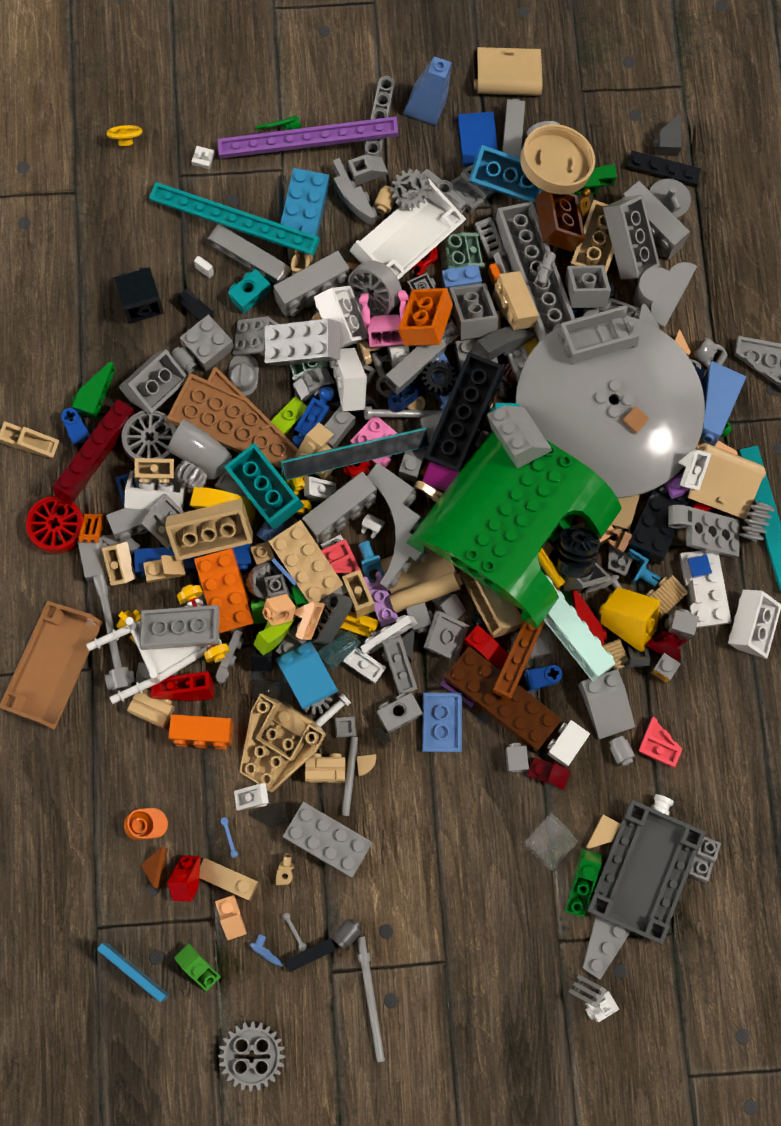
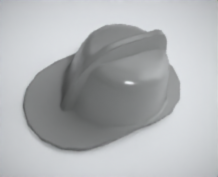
M251 355L235 356L230 361L228 379L245 396L252 394L257 388L259 373L257 360Z

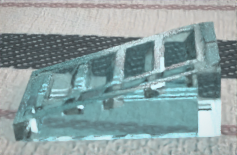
M348 631L317 653L334 669L361 642Z

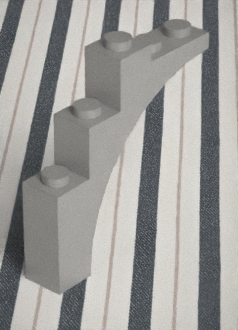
M377 463L367 477L387 501L395 523L396 542L393 558L388 571L380 582L389 591L397 586L400 581V575L409 570L411 567L410 562L413 561L416 564L424 562L429 555L428 551L430 549L427 548L424 553H421L407 544L408 539L423 521L419 515L406 507L415 500V489Z

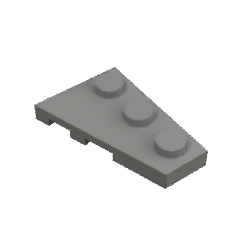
M596 916L582 968L600 980L631 931Z

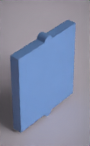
M275 558L271 561L299 589L297 582Z

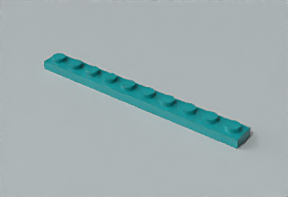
M158 182L155 183L149 196L152 202L310 256H314L320 242V238Z

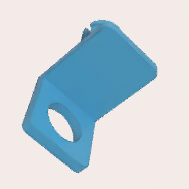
M365 541L358 545L364 559L361 561V567L369 582L375 583L376 580L369 577L371 570L376 569L380 571L382 577L385 574L380 563V556H374L370 542Z
M629 549L626 553L634 561L641 564L631 584L633 585L637 579L641 578L655 587L661 577L646 569L649 559Z

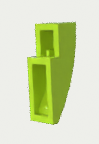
M294 615L293 621L271 626L269 621H267L264 630L258 633L253 644L263 656L282 642L287 632L291 629L296 615Z

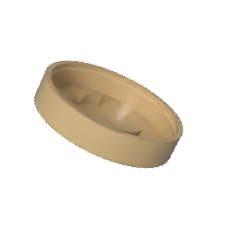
M549 124L536 128L528 135L521 150L520 163L526 177L538 188L553 194H570L580 190L588 182L595 167V154L588 140L576 130L563 125Z

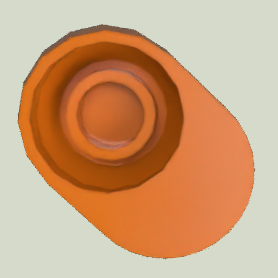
M156 808L134 810L124 820L125 833L132 840L139 841L159 838L165 834L168 828L165 814Z

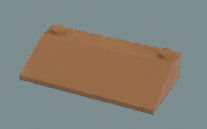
M47 601L2 698L0 709L55 730L90 652L86 644L95 640L94 638H96L103 622L89 613Z

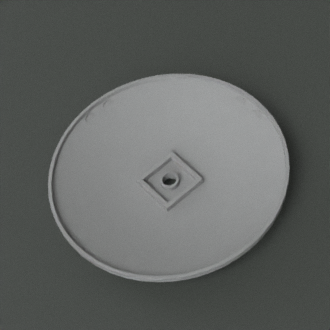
M630 316L626 317L628 321H633V334H639L638 347L625 348L575 362L573 365L570 358L565 356L564 343H560L558 338L560 326L547 334L530 353L521 371L516 390V404L526 409L544 438L593 470L607 483L617 498H627L647 493L673 478L684 467V465L678 462L693 449H696L702 434L705 417L702 385L696 369L687 354L662 330ZM610 325L600 327L606 342L615 340ZM597 328L570 335L575 350L603 343L600 335L597 333ZM609 397H617L619 403L617 405L611 404ZM635 406L650 419L636 434L622 422V419Z

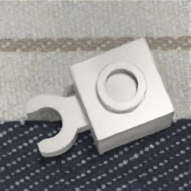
M606 991L597 1008L585 1003L587 1015L591 1020L595 1019L596 1022L602 1021L619 1010L609 991Z

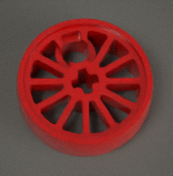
M56 496L45 497L36 502L30 509L26 518V531L31 542L41 551L49 554H63L71 551L78 545L84 516L74 502L70 505ZM63 508L65 509V514L56 515V511ZM46 509L49 517L42 515L41 512ZM37 517H40L45 522H35ZM74 517H77L78 522H66ZM57 522H58V523H59V526H56L55 529H54V528L52 527V525H53V524L56 525ZM35 526H45L34 532ZM66 527H77L75 533H72ZM46 532L42 540L39 541L37 536ZM64 532L72 536L67 542L62 535ZM52 534V544L46 545V541ZM56 536H60L63 544L56 546Z

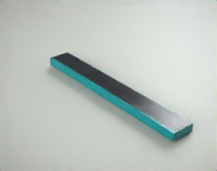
M423 427L280 462L284 480H289L428 447L429 439L427 429Z

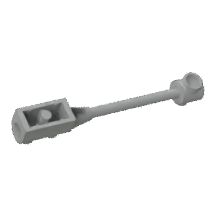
M102 538L99 539V543H95V540H91V543H87V540H84L83 543L78 541L85 579L87 582L94 581L97 594L101 600L107 634L112 633L114 625L108 600L109 574L107 573L106 562H104L105 559L102 554V548L108 546L107 541L103 542ZM115 639L109 642L114 669L105 675L108 690L112 689L114 692L126 690L132 687L131 683L135 682L133 671H129L128 667H122L117 640Z

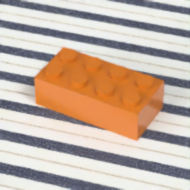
M229 548L194 558L207 605H218L220 607L219 633L253 624V614L234 549Z

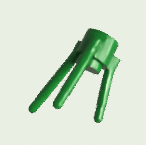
M294 115L284 120L255 126V129L283 125L285 130L301 129V124L297 115Z

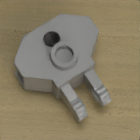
M327 368L308 369L301 378L293 383V387L297 390L302 402L318 397L321 388L325 386L331 388L335 386V382Z

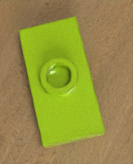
M295 396L271 422L286 435L301 419L307 406Z

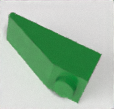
M109 362L79 389L77 395L73 396L71 405L78 414L97 420L116 371L114 363Z

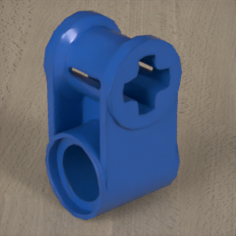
M73 408L65 409L61 414V418L75 447L86 442L90 434L77 411ZM70 416L73 417V421L69 420Z
M556 665L524 671L523 675L527 690H538L558 683L562 677L561 669ZM551 670L553 673H557L555 679L548 676Z

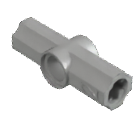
M429 169L422 172L426 176L425 179H430L461 214L465 211L469 202L453 190V186L449 181L441 180Z

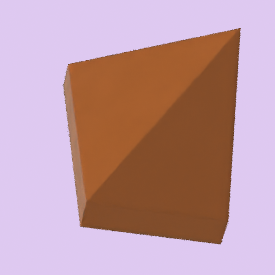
M161 847L141 864L153 887L158 889L161 887L168 852L166 847Z

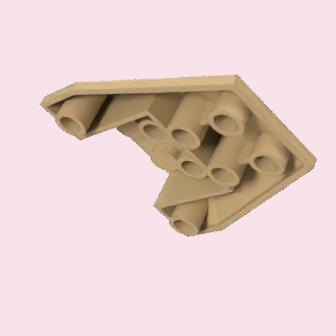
M260 694L251 710L239 772L257 784L266 783V789L272 793L317 752L326 733L315 721L286 703Z

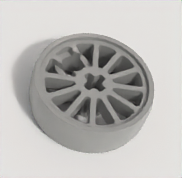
M373 260L366 261L356 267L349 275L347 286H351L360 310L362 305L359 304V298L362 294L369 293L368 308L370 309V316L388 315L400 303L398 291L402 290L400 282L394 272L383 263Z
M156 410L152 414L140 411L131 416L125 423L121 435L122 446L126 455L134 463L135 458H142L141 455L146 448L148 449L147 458H151V450L153 449L158 454V457L153 459H172L174 457L168 451L160 454L157 448L161 446L167 450L168 446L160 441H171L177 430L175 425L166 422L168 417L166 414ZM149 420V428L145 427L143 421ZM141 424L144 431L136 428L135 426ZM158 427H165V432L162 434L156 432ZM135 431L140 435H130V433ZM148 437L154 438V440H153V441L147 440V438H148ZM129 440H139L129 446ZM141 446L137 454L132 452L133 449Z

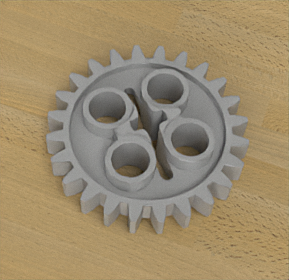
M252 1021L251 1027H248L246 1022H244L243 1029L237 1025L235 1026L236 1033L228 1032L231 1037L230 1039L223 1038L227 1045L220 1046L224 1053L219 1054L218 1057L224 1058V1061L219 1066L226 1067L222 1074L229 1073L227 1081L234 1079V1087L241 1083V1090H243L248 1085L251 1092L253 1086L256 1085L259 1091L261 1090L262 1083L266 1087L269 1086L268 1079L273 1082L276 1081L273 1076L274 1073L277 1075L281 1074L277 1068L284 1067L280 1059L285 1058L286 1055L280 1054V1051L285 1049V1046H278L282 1039L274 1038L277 1034L276 1031L272 1034L269 1033L271 1026L264 1030L262 1022L258 1027H255L254 1021ZM243 1039L247 1042L248 1047L245 1051L238 1050L236 1045L238 1040ZM259 1040L267 1041L268 1049L266 1051H260L257 1048ZM253 1050L255 1055L269 1054L270 1058H255L251 1062L250 1058H234V1054L247 1055ZM238 1061L246 1063L247 1070L245 1072L237 1071L236 1063ZM260 1061H264L268 1066L267 1071L264 1073L259 1072L256 1068L257 1063Z

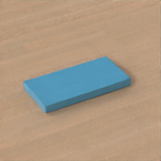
M101 943L97 948L102 955L159 1002L165 1001L170 994L110 944Z

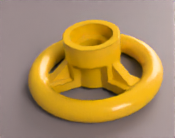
M123 125L107 130L106 135L111 139H118L120 146H129L133 144L132 138L142 134V129L134 125Z

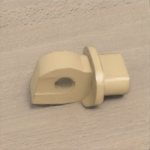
M285 853L283 861L278 866L276 885H288L292 880L294 864L291 863V854Z

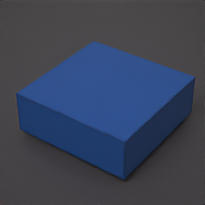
M707 555L687 560L692 579L712 574Z

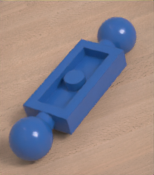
M325 386L321 388L319 392L320 399L312 398L294 430L299 432V434L293 436L291 442L298 449L306 434L323 421L330 409V406L325 403L331 401L334 397V391L331 387Z

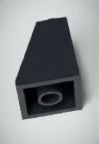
M142 267L134 272L121 273L114 277L129 324L164 314L150 267Z

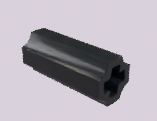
M185 289L178 296L177 302L198 321H201L208 314L213 319L214 312L188 289Z

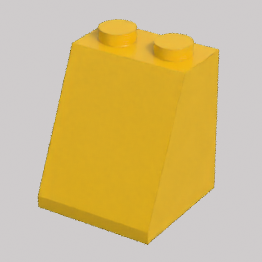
M617 587L613 593L609 594L606 603H603L600 607L601 624L635 649L643 652L646 648L645 644L653 638L658 630L661 600Z

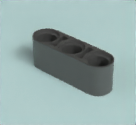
M337 593L329 594L324 602L325 606L313 637L309 641L323 645H329L333 641L351 610L352 599L349 596Z

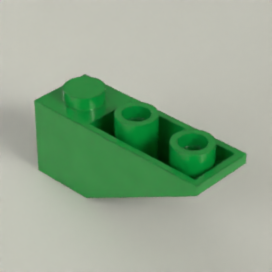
M584 849L581 850L565 912L585 917L602 864L601 854Z

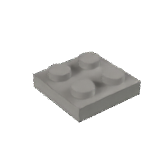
M436 611L423 648L457 662L469 625L441 611Z

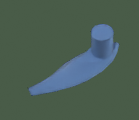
M259 934L256 942L250 944L252 949L269 962L283 966L284 964L268 949L262 947L266 937Z

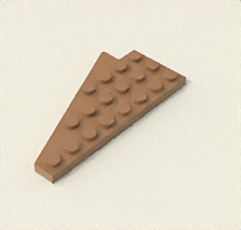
M217 367L213 368L208 380L192 373L189 374L166 419V422L175 426H179L182 420L185 419L211 435L225 448L239 454L255 443L275 469L280 472L282 470L280 461L295 458V454L298 451V448Z

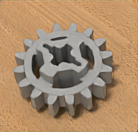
M409 169L408 173L403 170L401 177L396 175L398 180L397 182L392 181L395 187L391 188V191L395 193L392 195V198L396 200V204L401 205L403 209H406L408 206L410 210H413L414 205L420 208V202L426 203L424 198L430 197L427 191H430L431 188L427 186L430 182L428 179H425L426 176L423 173L420 174V171L417 169L414 172L412 169Z

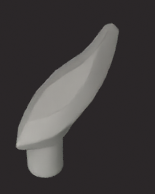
M619 575L611 576L610 581L590 586L585 590L586 593L606 588L610 584L614 590L617 587L622 588L617 580Z

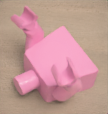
M404 290L398 291L401 301L399 307L400 317L397 314H388L370 318V309L368 308L369 293L362 294L359 298V304L362 305V323L368 333L370 347L404 344L398 330L407 305L406 301H408V295Z

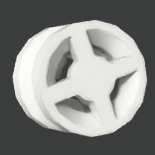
M655 794V802L650 808L669 815V808L673 806L674 801L665 796Z

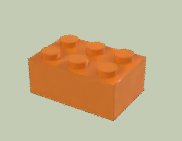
M447 288L414 289L411 291L398 328L404 346L440 345L453 306Z
M171 714L169 740L176 747L186 748L187 744H190L199 749H207V746H213L216 750H227V747H232L234 724L231 718Z

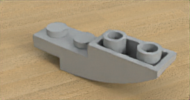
M340 158L333 160V170L337 176L333 178L334 188L349 210L358 218L371 226L375 225L377 213L375 208L369 204L368 193L366 191L363 192L361 186L356 187L353 179H349L348 168L345 163L342 164Z

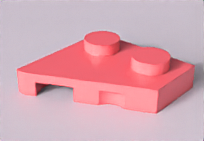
M346 539L321 550L336 573H352L360 570Z
M652 717L638 752L675 768L682 748L677 742L673 741L671 735L657 722L658 720Z

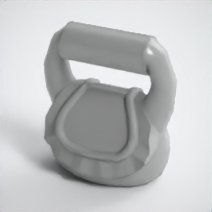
M704 338L694 352V357L697 361L703 363L707 368L711 364L710 362L713 360L717 350L721 351L715 362L717 364L723 365L728 355L724 347L715 344L709 338Z

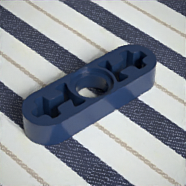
M422 376L414 379L398 395L394 392L388 397V409L390 411H403L426 392L425 387L423 388Z

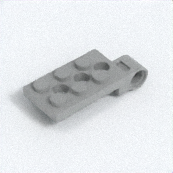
M672 505L668 507V526L676 529L686 528V546L732 558L739 557L738 519L685 505Z

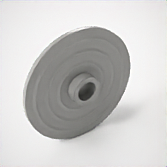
M660 180L653 184L649 190L676 218L683 216L690 207V193L686 186L677 180Z

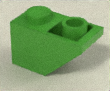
M190 944L185 946L174 957L181 968L206 992L221 978L217 971Z

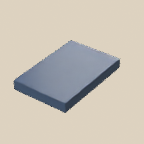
M423 693L422 752H462V693Z

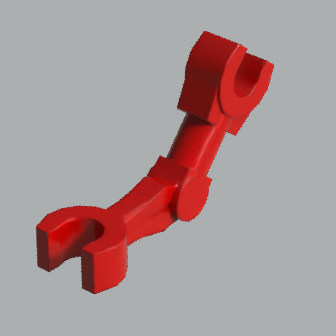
M437 246L429 252L430 255L424 261L420 260L410 269L411 271L415 268L420 269L416 277L423 275L427 267L437 261Z

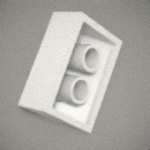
M351 286L330 288L314 296L316 308L319 310L322 319L340 322V348L369 339Z
M130 470L125 487L124 508L150 510L164 494H167L183 510L186 486L178 482L175 477L168 484L158 483V480H150V483H138V480H135L137 488H134L133 476L135 471Z
M743 590L728 644L737 650L767 659L779 618L781 604L763 591Z

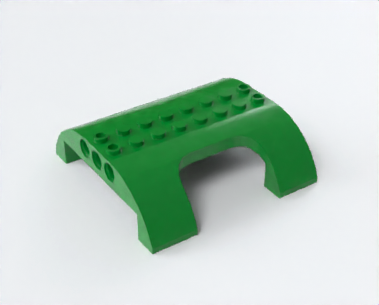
M491 430L408 539L407 544L421 553H424L427 548L431 549L523 610L521 619L537 629L559 599L554 586L540 568L538 554L559 523L571 514L580 515L585 518L587 523L584 529L592 531L601 539L622 508L615 493L599 475L548 440L546 441L552 448L551 452L517 469L499 439Z

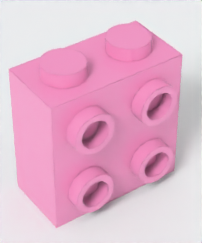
M372 417L352 438L350 445L398 433L379 417ZM392 455L369 460L373 467L377 463L386 467L390 463Z

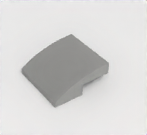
M473 164L464 169L460 176L450 181L453 190L469 202L466 208L469 212L475 210L495 193L494 191L468 183Z
M164 494L150 509L141 524L169 550L172 546L165 528L167 516L184 513V511L167 494Z

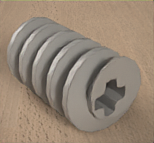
M755 501L756 505H750L754 512H747L751 519L744 520L748 526H742L746 533H739V536L757 542V540L764 539L760 533H766L767 531L763 526H769L765 519H772L768 512H774L775 509Z

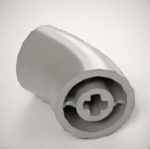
M185 419L178 426L167 449L168 452L181 460L193 463L207 474L208 480L216 479L227 471L224 466L232 461V455L221 443Z

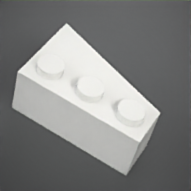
M355 348L340 349V360L329 361L330 368H333L342 411L365 410L367 377Z

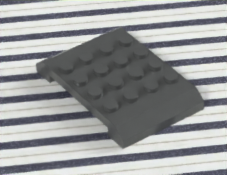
M631 800L589 901L587 912L663 945L670 927L669 923L706 832Z

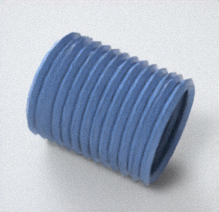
M266 521L256 536L267 542L281 533L286 525L282 523L274 530Z

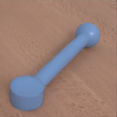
M223 817L221 824L225 828L230 845V856L236 858L238 852L234 848L228 828L229 820Z

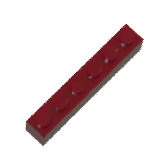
M119 399L116 400L54 484L53 489L56 497L72 505L121 438L125 423L134 415L133 407Z

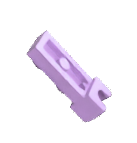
M377 571L375 583L369 582L367 577L363 578L375 603V614L382 628L396 622L398 615L392 607L388 590L380 584L383 579L381 572Z

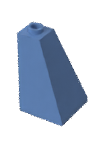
M437 57L431 60L414 83L403 111V116L433 126L437 125L448 97L452 62Z
M713 361L709 365L701 383L705 401V417L700 440L715 446L724 430L747 376Z

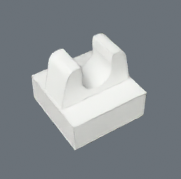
M196 146L192 165L210 169L215 154L214 150Z
M368 514L363 519L361 532L364 534L367 529H371V538H374L383 529L385 522Z

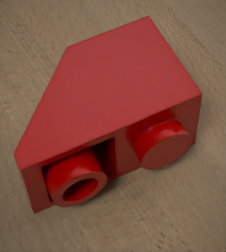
M187 855L180 857L167 882L173 901L192 902L199 888L200 856Z

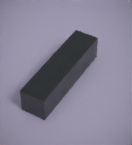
M330 938L284 961L289 972H292L336 949Z

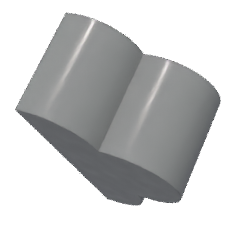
M682 262L674 265L670 271L660 267L646 270L634 291V306L640 309L642 304L647 305L660 330L663 331L697 266L692 263Z

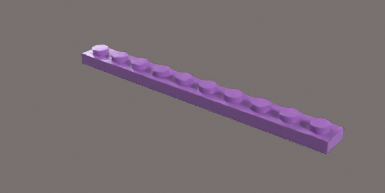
M397 116L218 139L219 157L222 159L399 136Z

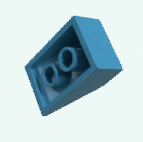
M311 641L276 659L284 678L302 709L338 692Z

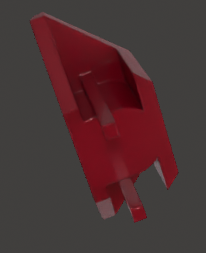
M664 630L645 644V646L661 655L665 653L674 660L681 662V649L679 646L685 643L687 639L684 638L680 641L679 637L675 636L673 632L669 633Z

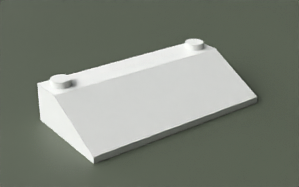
M428 179L430 183L427 186L431 190L427 191L430 197L424 198L425 204L420 202V208L414 205L413 210H410L408 206L406 209L400 206L361 241L357 240L350 249V252L360 263L370 260L383 263L394 272L399 280L459 227L466 218Z

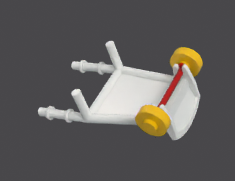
M188 585L177 594L180 604L188 603L184 607L204 606L203 601L197 599L203 594L200 585ZM131 617L125 620L127 626L116 631L113 629L112 633L98 639L94 638V641L86 644L89 651L95 648L100 649V646L115 639L118 641L120 637L131 633L150 673V679L141 683L136 682L137 685L121 692L119 690L117 694L110 696L112 704L121 700L123 702L125 698L138 692L143 693L142 690L158 684L202 656L205 657L207 662L214 661L217 663L224 660L225 656L230 653L228 645L226 643L222 644L220 639L219 645L141 650V621L134 622Z

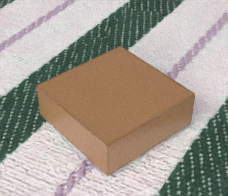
M635 406L622 419V422L636 434L650 419Z

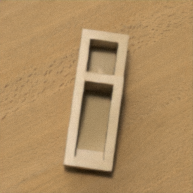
M6 421L3 422L0 430V443L49 458L54 457L60 441L24 426L21 428Z

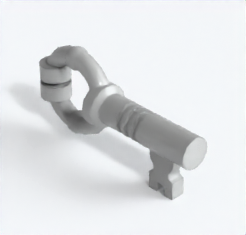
M378 352L371 354L379 376L376 382V390L385 398H388L394 391L392 389L383 391L380 384L385 383L386 377L382 363H388L390 359H387L388 355L382 357L378 355Z

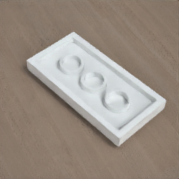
M704 550L680 553L679 558L685 587L693 580L696 601L689 607V611L691 612L690 614L699 617L696 628L730 624L731 616L719 554ZM707 555L712 574L692 579L687 560Z

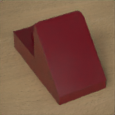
M534 757L527 776L564 790L570 771L557 763L551 764Z

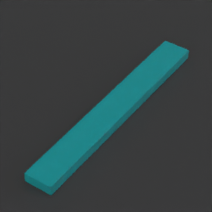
M758 445L738 451L740 457L763 465ZM765 473V477L760 483L754 500L775 509L774 512H768L772 519H765L769 526H763L767 531L763 533V537L781 593V522Z

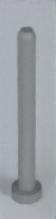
M366 406L364 418L365 420H371L372 417L424 418L442 412V410H403L401 412H392L385 409H372L371 406Z

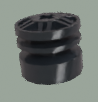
M571 527L563 530L559 537L554 566L559 572L572 578H584L591 575L595 567L600 539L592 531L580 527Z

